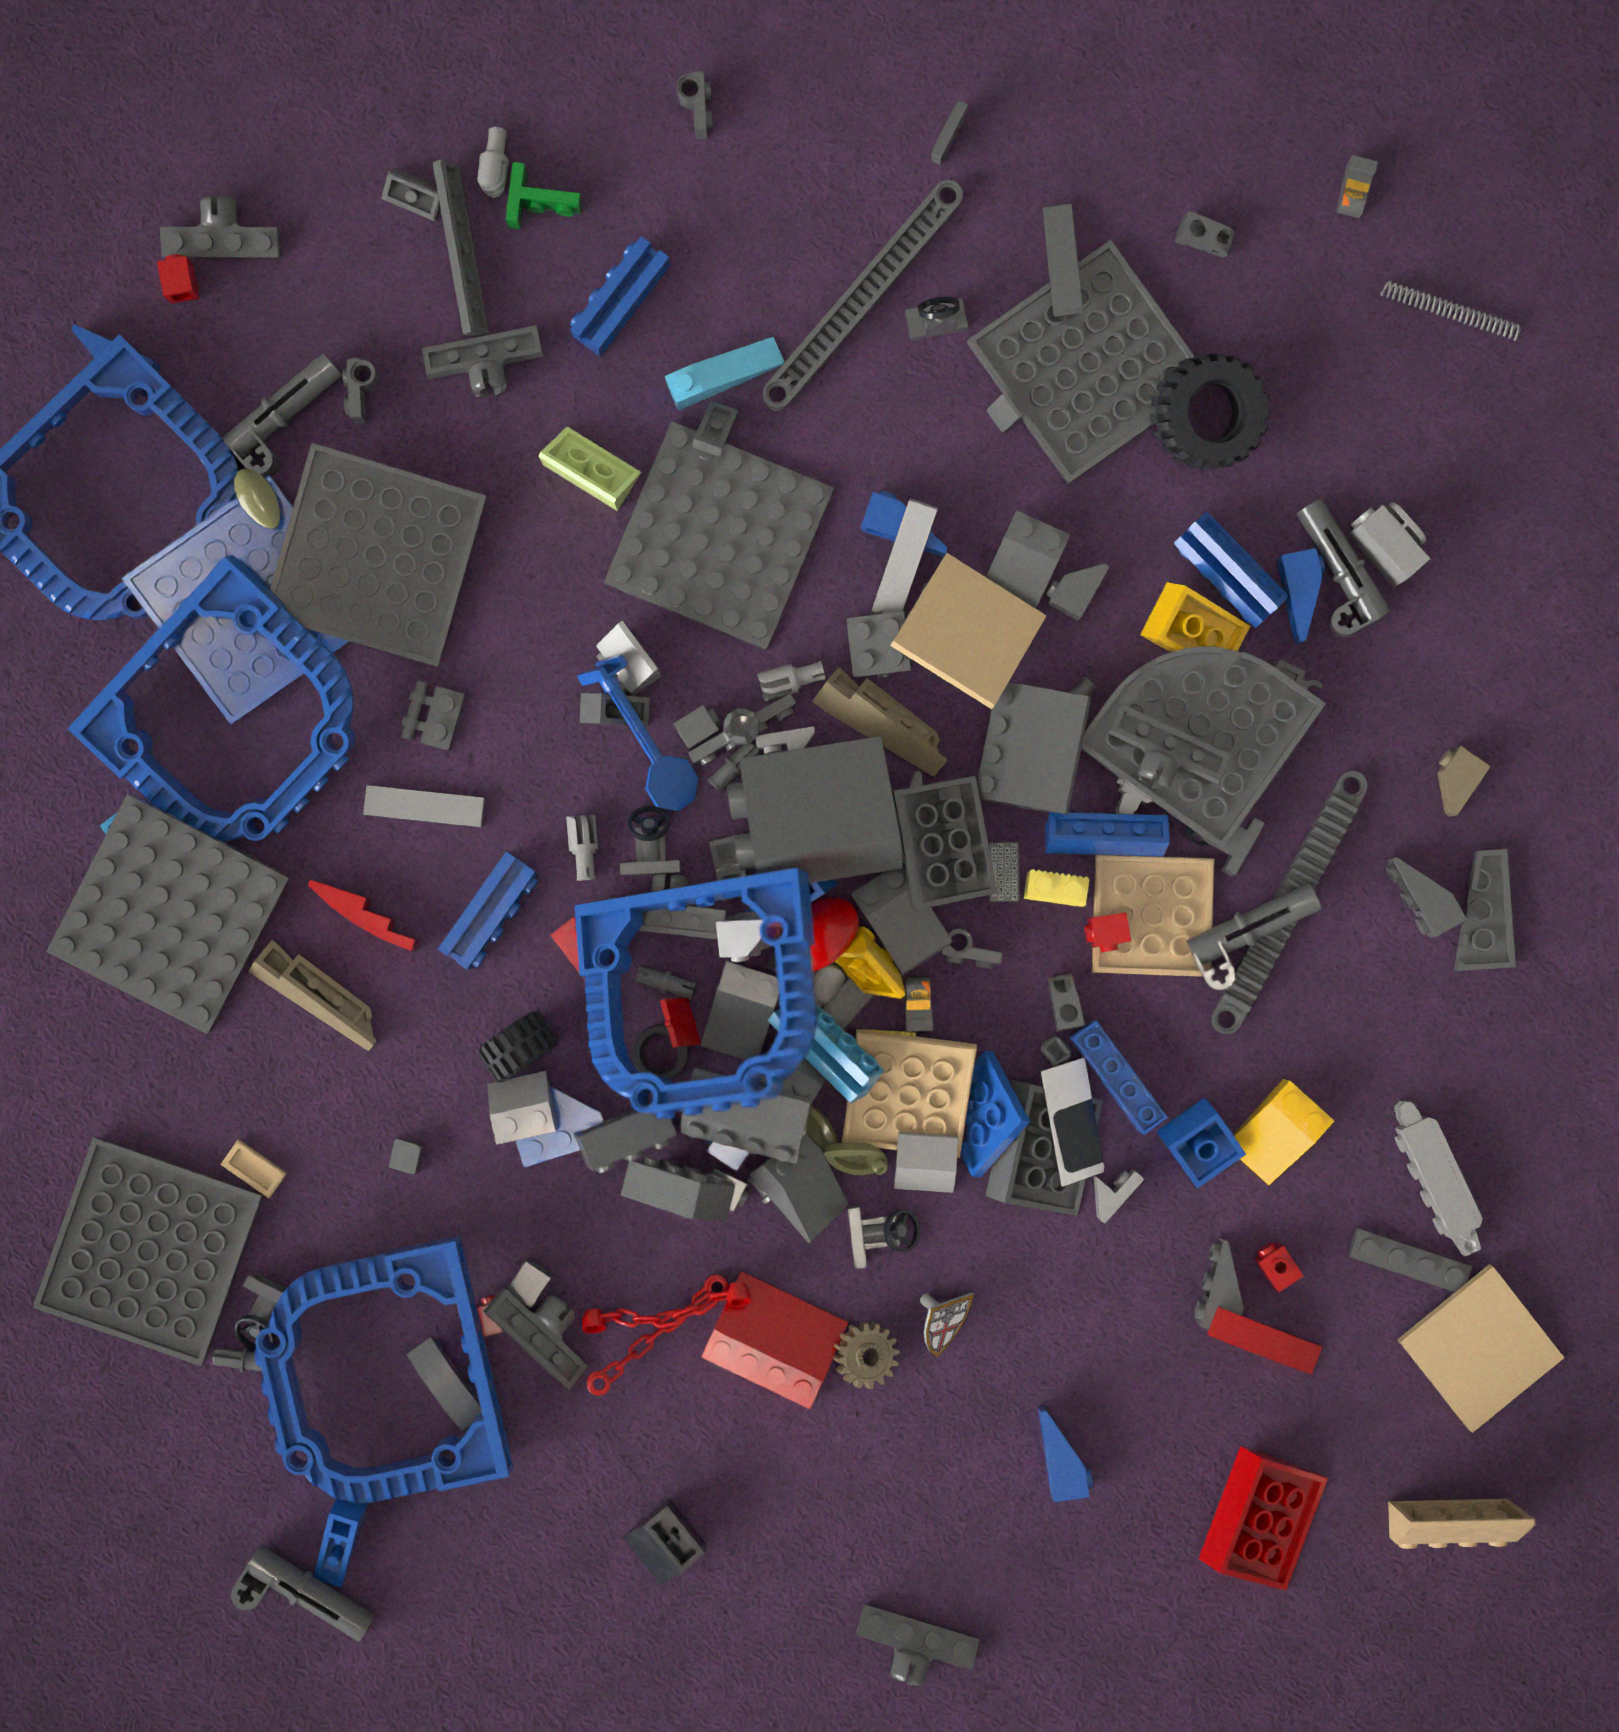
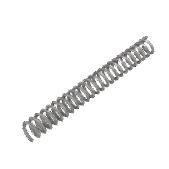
M1391 281L1386 283L1380 294L1382 297L1389 285L1386 298H1389L1390 292L1394 288L1391 298L1394 300L1396 293L1400 289L1397 301H1400L1401 296L1405 292L1403 304H1405L1407 297L1411 293L1409 306L1417 294L1414 308L1417 307L1418 301L1422 297L1420 309L1423 308L1424 302L1428 298L1425 311H1428L1429 305L1434 299L1431 313L1434 312L1435 306L1439 302L1436 315H1438L1445 303L1442 317L1445 316L1446 310L1450 305L1447 318H1450L1452 311L1456 307L1453 321L1461 309L1458 322H1461L1463 315L1467 311L1464 324L1467 323L1469 316L1473 312L1469 325L1472 326L1478 314L1475 328H1477L1484 316L1480 329L1484 328L1489 318L1486 332H1488L1492 322L1495 320L1491 331L1492 334L1500 322L1497 335H1500L1506 323L1503 337L1506 336L1509 327L1512 325L1508 339H1511L1517 327L1514 341L1517 340L1522 330L1520 325H1514L1513 321L1509 323L1508 320H1505L1503 322L1502 318L1498 319L1497 316L1492 318L1491 314L1486 315L1485 312L1481 314L1480 310L1475 313L1474 308L1470 310L1469 307H1466L1464 309L1463 305L1459 306L1458 303L1453 305L1452 301L1449 303L1447 299L1442 301L1441 297L1436 300L1435 295L1431 297L1430 294H1427L1425 296L1424 292L1420 293L1419 290L1414 292L1413 288L1409 290L1408 286L1403 288L1402 284L1397 286V283L1392 284Z

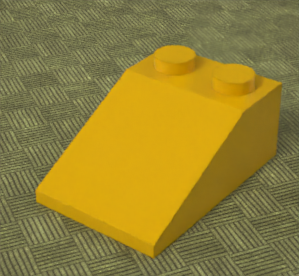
M1167 582L1140 635L1170 652L1203 646L1222 647L1238 651L1250 625L1187 586Z
M858 927L853 942L835 962L864 994L903 998L905 990L901 975L888 951L880 948L874 940L876 938L869 929Z
M1282 1079L1233 1136L1246 1153L1240 1160L1270 1185L1315 1144L1334 1120L1290 1080Z

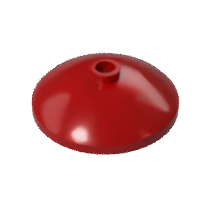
M828 897L811 902L815 945H811L813 972L836 961L849 948L856 936L859 925L858 913L852 904L843 898Z

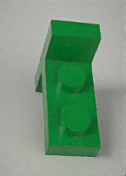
M513 162L506 212V222L509 228L521 230L523 207H527L528 211L534 213H544L545 209L554 210L558 215L566 217L573 216L574 213L581 214L583 202L580 193L526 187L528 172L525 163Z

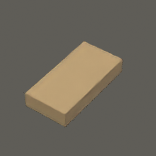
M240 1139L236 1141L220 1164L267 1198L272 1197L288 1174Z

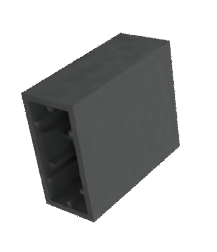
M881 736L739 759L742 782L727 784V792L732 820L748 818L750 833L734 835L740 871L756 868L757 874L799 868L808 873L809 883L903 868L901 838Z

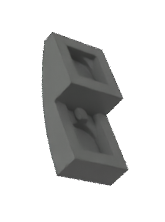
M737 833L709 839L717 881L747 876L746 870H739L734 835H737Z

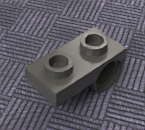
M704 71L685 74L679 78L676 86L679 103L686 109H694L696 139H708L707 129H713L712 111H706V100H711V83L705 82ZM688 88H694L698 91L693 96L683 94Z
M358 358L346 359L347 368H344L342 371L344 386H348V397L344 398L345 414L349 415L355 424L366 423L365 393L372 392L379 386L380 375L372 363L367 360H359ZM371 371L369 380L365 382L358 381L360 373Z
M954 929L948 932L950 938L956 933L962 934L965 937L966 946L964 949L956 951L949 945L941 950L940 953L941 955H947L946 961L964 964V958L976 960L975 966L993 969L994 964H1001L1003 952L973 948L972 937L964 929Z

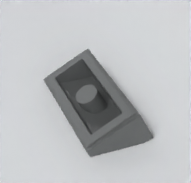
M398 168L388 171L381 199L435 221L441 209L437 186Z

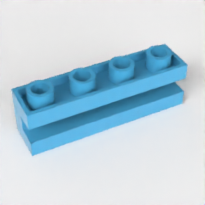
M816 1004L818 1014L816 1035L805 1058L850 1103H853L869 1093L884 1070L877 1064L873 1056L867 1054L856 1043L853 1036L846 1033L830 1014L826 1013ZM781 1009L773 1012L768 1019V1022L778 1031L780 1028Z

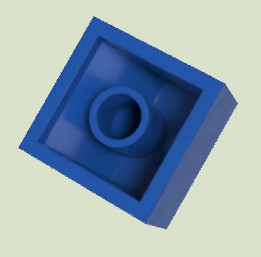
M1205 1097L1156 1131L1197 1189L1246 1155L1222 1118Z

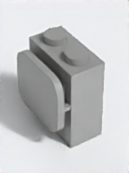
M1391 502L1386 507L1382 505L1376 511L1370 507L1350 524L1354 530L1348 534V537L1393 588L1408 579L1430 560L1429 556L1420 547L1426 542L1424 533L1406 512L1394 502Z

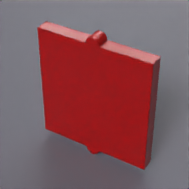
M674 998L660 1000L666 1021L665 1026L668 1029L673 1048L701 1045L689 999Z

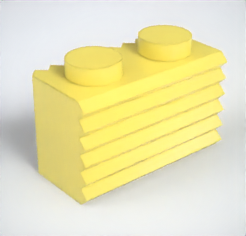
M1032 869L1027 872L1023 899L1084 907L1086 906L1089 878L1087 876L1082 877L1081 875L1076 877V875L1070 876V874L1064 875V873L1058 874V872L1052 873V871L1047 873L1046 870L1041 872L1040 870L1035 871Z

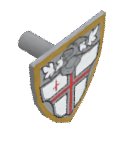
M928 1293L920 1298V1303L929 1310L924 1328L925 1343L928 1350L936 1357L943 1352L960 1330L969 1312L974 1293H969L943 1303L937 1302Z

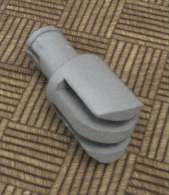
M491 127L488 130L487 151L480 155L477 181L485 194L496 198L504 192L509 159L504 155L507 137L506 130L500 127Z
M821 661L796 669L795 666L788 664L757 674L765 701L780 698L789 693H798L801 685L826 679Z
M592 814L587 818L585 815H578L576 820L574 816H566L569 852H572V855H575L576 879L577 881L594 880L596 876L594 873L593 853H596V850H598L596 815Z
M834 962L817 970L814 974L816 1004L819 1007L822 1004H830L844 983V973Z

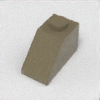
M1462 746L1453 750L1448 749L1439 760V764L1442 766L1437 775L1444 812L1449 817L1458 815L1491 767Z

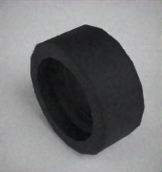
M655 1025L645 1029L637 1036L632 1048V1059L636 1069L640 1073L656 1074L668 1079L675 1078L684 1070L688 1062L689 1047L678 1048V1058L671 1068L655 1070L645 1062L643 1056L646 1042L657 1035H664L669 1038L670 1036L665 1025Z

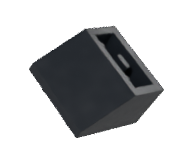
M670 1498L623 1536V1539L660 1584L683 1573L706 1553L707 1548L705 1541Z

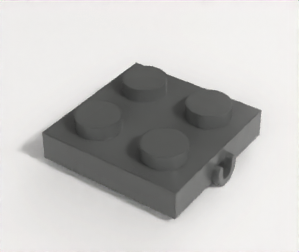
M882 611L871 612L870 616L846 618L853 677L868 675L885 677L890 676L889 673L913 670L912 659L890 646L907 619L906 611L882 614Z

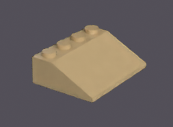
M1509 1499L1388 1501L1389 1537L1396 1544H1399V1547L1406 1549L1417 1548V1544H1429L1433 1548H1445L1447 1543H1458L1462 1547H1476L1478 1542H1488L1491 1546L1502 1547L1507 1546V1542H1517L1535 1526V1519Z

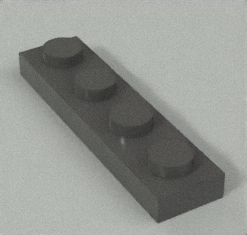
M1356 1228L1348 1253L1350 1258L1456 1292L1467 1283L1472 1269L1470 1265Z

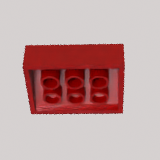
M741 1271L736 1282L747 1284L751 1293V1303L743 1307H731L726 1301L701 1357L811 1409L833 1360V1356L836 1353L837 1349L834 1345L840 1343V1334L845 1332L848 1322Z
M1240 1446L1198 1559L1220 1574L1286 1591L1328 1478L1263 1452Z

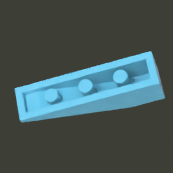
M774 337L691 364L666 375L665 380L679 411L778 368L785 362Z

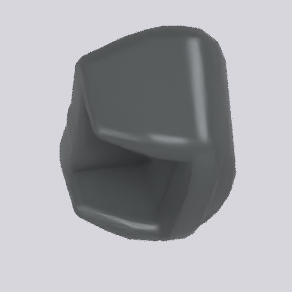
M1058 1036L1051 1037L1041 1044V1052L1045 1055V1059L1051 1062L1053 1067L1066 1064L1072 1055L1068 1044Z

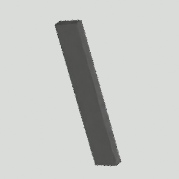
M438 160L432 164L463 334L473 337L489 335L460 169L458 165Z

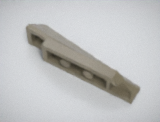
M838 667L812 701L824 711L866 737L881 736L883 747L931 776H935L947 762L946 757H943L938 751L937 745L940 739L937 732L868 678L859 687Z
M271 940L249 969V973L369 1051L376 1043L371 1026V1008L298 954L292 960L275 941Z

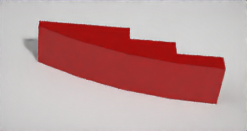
M309 880L308 886L330 907L355 925L382 940L409 951H416L419 940L392 931L395 919L368 911L371 899L315 880Z
M1219 1306L1207 1333L1213 1338L1311 1375L1322 1350L1320 1345Z

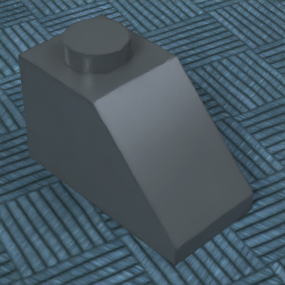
M1104 563L1065 574L1060 582L1054 580L1046 594L1051 598L1047 605L1078 622L1110 566Z
M581 693L579 723L628 726L609 694ZM626 696L643 725L648 727L650 697Z

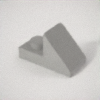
M814 726L757 735V749H764V754L781 752L782 746H787L788 751L806 748L815 736Z
M1133 1169L1128 1173L1124 1170L1114 1180L1113 1184L1116 1187L1111 1190L1094 1175L1097 1218L1105 1224L1142 1183L1144 1178Z

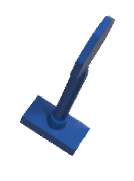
M623 655L599 660L595 663L596 669L582 672L577 675V678L582 686L600 683L605 693L608 692L645 751L651 761L645 790L655 806L680 811L695 800L698 783L697 774L688 760L668 755L663 756L619 686L621 683L615 674L628 665Z

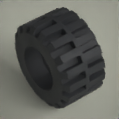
M532 1011L480 1046L477 1055L495 1081L500 1083L512 1078L556 1047L559 1039L540 1011Z

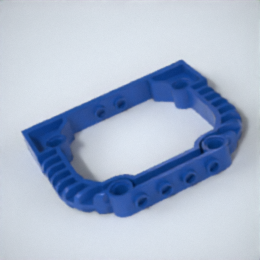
M119 334L0 449V552L53 604L71 615L88 620H111L125 615L136 619H145L149 617V614L143 607L139 611H133L131 602L135 596L124 581L118 584L109 594L90 591L77 583L31 537L29 533L33 526L32 518L27 512L17 507L15 498L16 480L7 471L31 448L39 447L46 440L45 434L53 427L58 428L68 418L66 414L90 391L100 398H122L128 407L140 415L146 416L155 412L197 454L208 471L211 486V495L197 510V525L237 498L234 479L239 469L231 449L198 412ZM138 391L148 393V400L143 405L136 404ZM18 515L20 519L18 527L10 529L8 525L10 517Z
M234 555L226 556L218 563L68 727V730L120 779L125 777L133 787L139 790L157 808L221 841L236 840L244 836L249 840L258 841L274 831L279 834L290 823L287 817L293 811L299 813L309 803L310 800L307 796L314 789L316 792H319L328 783L329 779L326 776L333 768L338 771L347 763L349 758L346 754L353 748L356 741L355 732L349 727L353 719L354 699L353 689L346 670L334 654L285 609L286 605ZM248 610L253 611L257 616L255 626L249 624L246 619ZM197 612L202 617L231 618L236 629L244 634L261 632L308 676L320 693L324 710V718L316 725L311 734L310 743L313 752L268 799L252 800L234 813L214 810L198 800L151 755L150 752L153 749L152 738L146 731L137 729L134 717V700L125 692L144 670L149 672L160 661L157 656L164 648L169 650L178 642L180 638L177 634ZM333 733H338L342 736L344 741L342 747H337L332 742ZM130 739H134L138 743V752L131 750L129 746ZM254 817H258L264 822L263 831L258 830L254 826Z
M792 868L575 905L579 976L585 977L588 1044L592 1055V1062L604 1082L620 1095L630 1098L631 1105L635 1110L642 1113L655 1114L657 1119L674 1118L675 1112L682 1111L685 1112V1115L703 1114L704 1108L713 1107L715 1112L732 1110L731 1105L741 1104L742 1108L760 1106V1101L776 1098L781 1093L783 1079H786L796 1071L795 1069L808 1055L816 1035L818 1014L812 965L813 957L811 954V945H815L809 876L807 872L799 868ZM742 896V902L750 906L763 920L759 930L761 939L775 947L781 1017L779 1034L768 1055L746 1060L739 1067L736 1075L673 1084L671 1080L664 1076L639 1073L629 1060L624 1041L620 976L625 974L632 964V956L627 948L636 932L643 925L642 913L669 908V911H682L687 909L686 905L696 904L699 907L712 906L715 900ZM782 925L783 934L780 938L776 939L775 932ZM615 953V960L610 965V956ZM763 1076H766L767 1086L761 1090L760 1080ZM652 1091L653 1101L648 1105L647 1097Z
M460 1235L392 1249L388 1253L316 1268L297 1278L282 1293L272 1312L270 1323L256 1338L257 1349L254 1351L256 1365L261 1367L263 1374L261 1380L262 1392L269 1399V1421L271 1425H275L277 1433L275 1437L276 1451L282 1455L285 1468L290 1473L295 1475L305 1474L306 1478L315 1487L318 1486L333 1498L349 1501L350 1503H372L437 1488L439 1492L510 1476L514 1466ZM402 1274H411L415 1279V1285L405 1284L402 1280ZM391 1287L396 1295L403 1298H409L418 1291H421L436 1298L444 1305L457 1303L464 1335L461 1336L462 1348L464 1353H469L471 1364L468 1365V1374L470 1381L476 1384L482 1413L476 1415L471 1426L460 1438L457 1436L442 1438L433 1454L375 1467H352L331 1458L325 1437L318 1431L309 1428L292 1357L302 1340V1330L299 1322L301 1314L307 1308L328 1299ZM269 1333H274L280 1338V1345H275L269 1340ZM445 1449L453 1451L456 1459L449 1460L445 1458L442 1451ZM301 1450L305 1452L308 1460H300L296 1455V1451Z

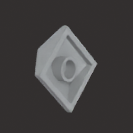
M898 1132L894 1189L953 1193L957 1167L958 1136Z

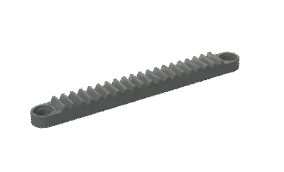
M953 180L941 181L767 382L763 389V399L768 408L773 411L785 410L801 394L813 377L819 373L820 369L825 366L827 361L842 346L843 342L856 330L857 326L862 323L874 306L879 303L880 299L886 295L904 271L922 253L934 236L947 224L948 220L962 203L963 191L957 182ZM944 190H952L956 194V200L953 203L946 204L940 199V193ZM773 388H782L786 392V397L782 402L777 403L770 399L769 393Z
M1348 771L1340 775L1336 780L1273 899L1307 883H1310L1313 890L1318 885L1320 877L1324 874L1326 866L1330 863V858L1335 853L1336 847L1341 842L1342 836L1346 833L1347 827L1352 822L1353 816L1357 812L1358 806L1367 791V780L1360 772ZM1347 778H1354L1358 782L1359 789L1355 794H1348L1344 790L1343 784ZM1284 908L1263 918L1259 925L1287 912V909ZM1297 921L1254 941V946H1247L1234 970V982L1230 987L1223 990L1211 1013V1025L1217 1032L1232 1034L1239 1029L1247 1013L1251 1010L1258 992L1262 989L1264 981L1268 978L1270 970L1274 967V963L1280 956V952L1284 948L1286 940L1290 937ZM1223 1011L1231 1012L1234 1017L1233 1024L1228 1028H1224L1218 1023V1016Z

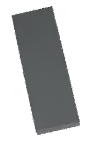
M430 1337L406 1355L443 1409L460 1430L464 1431L471 1426L476 1415L482 1413L480 1401L459 1367L450 1359L439 1339Z

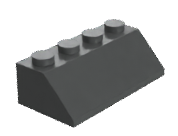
M694 1068L691 1081L726 1076ZM760 1085L761 1090L766 1088L765 1086ZM781 1091L776 1098L760 1101V1106L742 1108L741 1104L731 1105L732 1110L715 1112L713 1107L704 1108L703 1114L685 1115L683 1111L681 1133L693 1138L716 1142L723 1146L746 1150L753 1154L772 1157L779 1161L797 1164L806 1138L812 1099Z

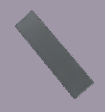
M1072 203L1043 207L1053 315L1056 317L1083 313Z

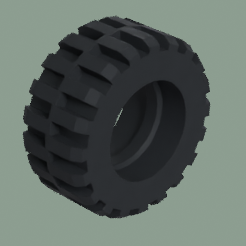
M1215 353L1187 358L1179 362V366L1172 367L1166 373V380H1160L1156 387L1160 391L1159 395L1154 396L1151 402V406H1156V414H1150L1151 423H1156L1158 428L1153 433L1156 440L1163 441L1164 444L1161 448L1166 454H1173V460L1180 464H1188V467L1217 469L1233 466L1235 462H1242L1249 457V451H1254L1261 444L1258 437L1265 436L1268 430V426L1264 425V421L1266 418L1271 417V409H1266L1265 401H1270L1269 392L1262 391L1261 386L1265 382L1261 376H1254L1252 374L1255 369L1250 364H1241V359L1235 356ZM1207 383L1219 385L1227 393L1232 405V418L1229 427L1221 437L1215 440H1205L1199 437L1191 427L1188 417V407L1192 395L1201 385Z

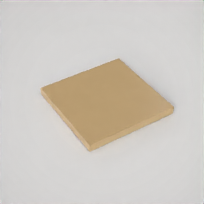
M946 553L890 646L992 709L1034 639L1046 615Z
M1095 855L1093 917L1126 912L1131 942L1118 944L1119 950L1102 953L1100 947L1092 948V973L1202 977L1186 940L1212 928L1214 859ZM1211 961L1202 965L1204 970L1211 967Z
M857 1029L856 1043L867 1054L876 1059L877 1064L884 1072L866 1096L853 1103L847 1100L842 1143H865L876 1148L897 1150L898 1132L958 1136L957 1158H960L977 1049L976 1044Z
M1490 1264L1397 1339L1472 1433L1564 1359V1356L1496 1269Z

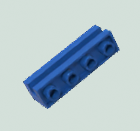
M642 236L636 243L632 241L627 246L621 263L618 266L615 264L611 267L606 275L607 281L602 288H596L588 299L589 305L583 312L578 311L571 320L570 325L572 327L570 331L572 336L599 357L603 355L671 266L669 256L661 250L659 252L651 248L650 242Z
M1208 512L1204 513L1173 543L1179 549L1181 555L1189 559L1199 569L1200 574L1206 580H1209L1220 591L1221 596L1229 601L1240 612L1242 618L1251 623L1254 628L1259 626L1289 597Z
M1049 812L1048 822L1045 824V853L1163 857L1170 843L1168 815L1068 813L1066 815Z
M505 852L438 950L456 960L466 970H471L473 966L478 968L487 956L484 950L490 941L495 944L503 934L505 929L501 926L507 917L513 919L521 908V904L518 901L523 894L529 895L536 887L538 880L535 877L538 872L511 853Z
M1091 1020L1069 1037L1140 1134L1145 1135L1168 1118L1096 1020Z

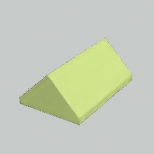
M566 427L539 454V458L545 467L617 511L641 474L639 470L569 427Z

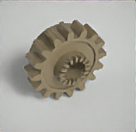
M860 1321L859 1327L856 1328L850 1325L849 1332L840 1334V1343L834 1345L838 1351L837 1355L833 1356V1360L839 1362L840 1365L836 1368V1371L840 1374H845L843 1380L848 1383L853 1382V1385L860 1389L863 1384L865 1387L873 1389L874 1381L884 1385L883 1376H893L889 1369L891 1366H898L899 1363L893 1360V1356L898 1355L900 1350L892 1347L897 1340L892 1336H888L890 1331L887 1328H880V1325L875 1322H871L869 1326L868 1323ZM866 1349H870V1355L868 1359L863 1361V1352H865Z

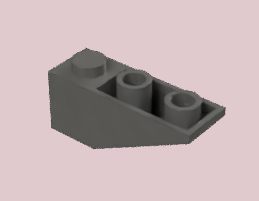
M1392 857L1386 859L1388 864L1386 872L1394 883L1398 882L1403 891L1400 894L1401 899L1408 909L1413 908L1418 917L1415 919V923L1423 935L1427 934L1428 937H1437L1467 920L1451 892L1399 858Z
M1219 1237L1218 1243H1213L1209 1254V1260L1213 1261L1211 1270L1204 1274L1202 1280V1289L1205 1290L1203 1301L1197 1302L1194 1312V1318L1198 1319L1197 1324L1201 1328L1208 1330L1218 1306L1242 1315L1244 1309L1229 1242Z

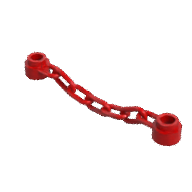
M719 1274L708 1276L704 1282V1287L693 1295L692 1303L687 1307L692 1306L697 1297L702 1293L713 1292L711 1286L716 1281L722 1284V1289L719 1292L727 1291V1280ZM708 1298L702 1304L698 1305L702 1309L705 1306H707L711 1302V1300ZM672 1315L665 1316L660 1323H665ZM686 1318L681 1319L680 1323L670 1328H658L651 1335H642L630 1345L628 1355L621 1361H613L604 1369L591 1372L586 1380L588 1390L596 1396L606 1394L611 1384L623 1374L624 1366L631 1359L637 1360L643 1357L653 1348L654 1339L663 1332L670 1333L686 1321ZM646 1339L645 1343L649 1344V1346L636 1355L637 1350L633 1349ZM615 1366V1371L619 1370V1372L610 1378L606 1372ZM597 1378H602L605 1381L601 1389H596L593 1386V1382Z
M735 1282L729 1285L727 1291L708 1292L697 1299L692 1306L678 1311L669 1310L656 1313L655 1315H640L635 1311L625 1308L603 1314L600 1309H589L584 1312L582 1317V1331L589 1334L603 1332L606 1330V1322L611 1321L633 1328L639 1324H653L657 1328L675 1326L680 1323L681 1319L695 1314H705L720 1301L727 1300V1304L731 1307L747 1306L751 1303V1293L746 1283ZM709 1297L713 1302L701 1310L698 1304ZM622 1313L634 1316L632 1318L634 1323L620 1320L623 1317ZM672 1315V1318L675 1320L660 1323L661 1316Z

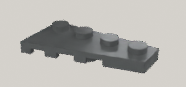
M1507 849L1474 851L1464 908V915L1467 920L1461 925L1454 971L1516 967Z

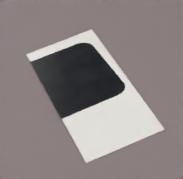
M1085 1057L1041 1071L1061 1186L1063 1187L1103 1173L1104 1164Z

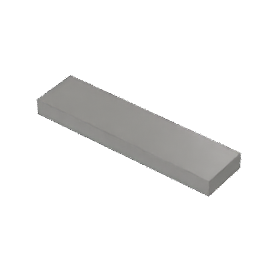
M911 498L909 499L872 611H882V614L903 611L938 510L937 507Z
M366 785L363 815L482 828L485 798Z

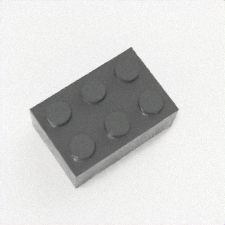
M633 1109L575 1133L574 1136L587 1168L603 1173L616 1167L615 1161L623 1158L624 1160L631 1161L643 1156L642 1150L650 1146L656 1150L671 1144L670 1138L677 1136L670 1118L657 1119L655 1114L642 1113Z
M642 1157V1161H629L621 1196L690 1219L727 1222L735 1186L724 1183L725 1177L710 1173L704 1175L701 1174L700 1169L684 1166L682 1168L677 1166V1162L672 1160Z

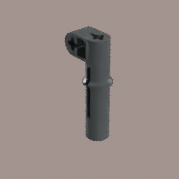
M324 353L320 354L268 399L263 397L261 405L222 437L223 441L246 469L256 471L263 478L268 475L271 477L275 476L279 470L280 462L277 455L265 441L281 427L287 428L289 426L288 421L342 377V373ZM254 450L264 458L265 465L263 467L259 466L260 462L256 458L249 455Z
M1319 499L1299 511L1296 515L1333 573V582L1340 584L1349 599V602L1339 607L1331 615L1329 620L1331 632L1339 638H1348L1391 612L1389 606L1364 568L1366 562L1364 559L1359 560L1323 500ZM1353 605L1364 624L1360 625L1355 618L1349 624V629L1346 625L1341 627L1338 624L1341 620V615L1344 619L1350 617L1353 613L1350 606Z
M1307 883L1243 914L1236 912L1234 918L1186 940V943L1204 981L1216 990H1224L1230 987L1235 980L1234 968L1227 956L1228 953L1245 945L1252 947L1255 945L1254 941L1322 910V907L1310 883ZM1284 908L1287 909V912L1228 940L1225 938V936ZM1223 956L1225 961L1217 964V966L1221 970H1226L1227 973L1223 975L1224 980L1222 982H1219L1217 979L1212 980L1211 976L1215 974L1214 969L1210 967L1204 970L1202 965Z
M262 1544L254 1553L231 1591V1600L237 1608L251 1610L259 1604L270 1587L288 1598L290 1605L298 1604L360 1642L375 1617V1614L312 1576L313 1571L305 1572ZM254 1578L259 1580L253 1591L248 1592L247 1588Z

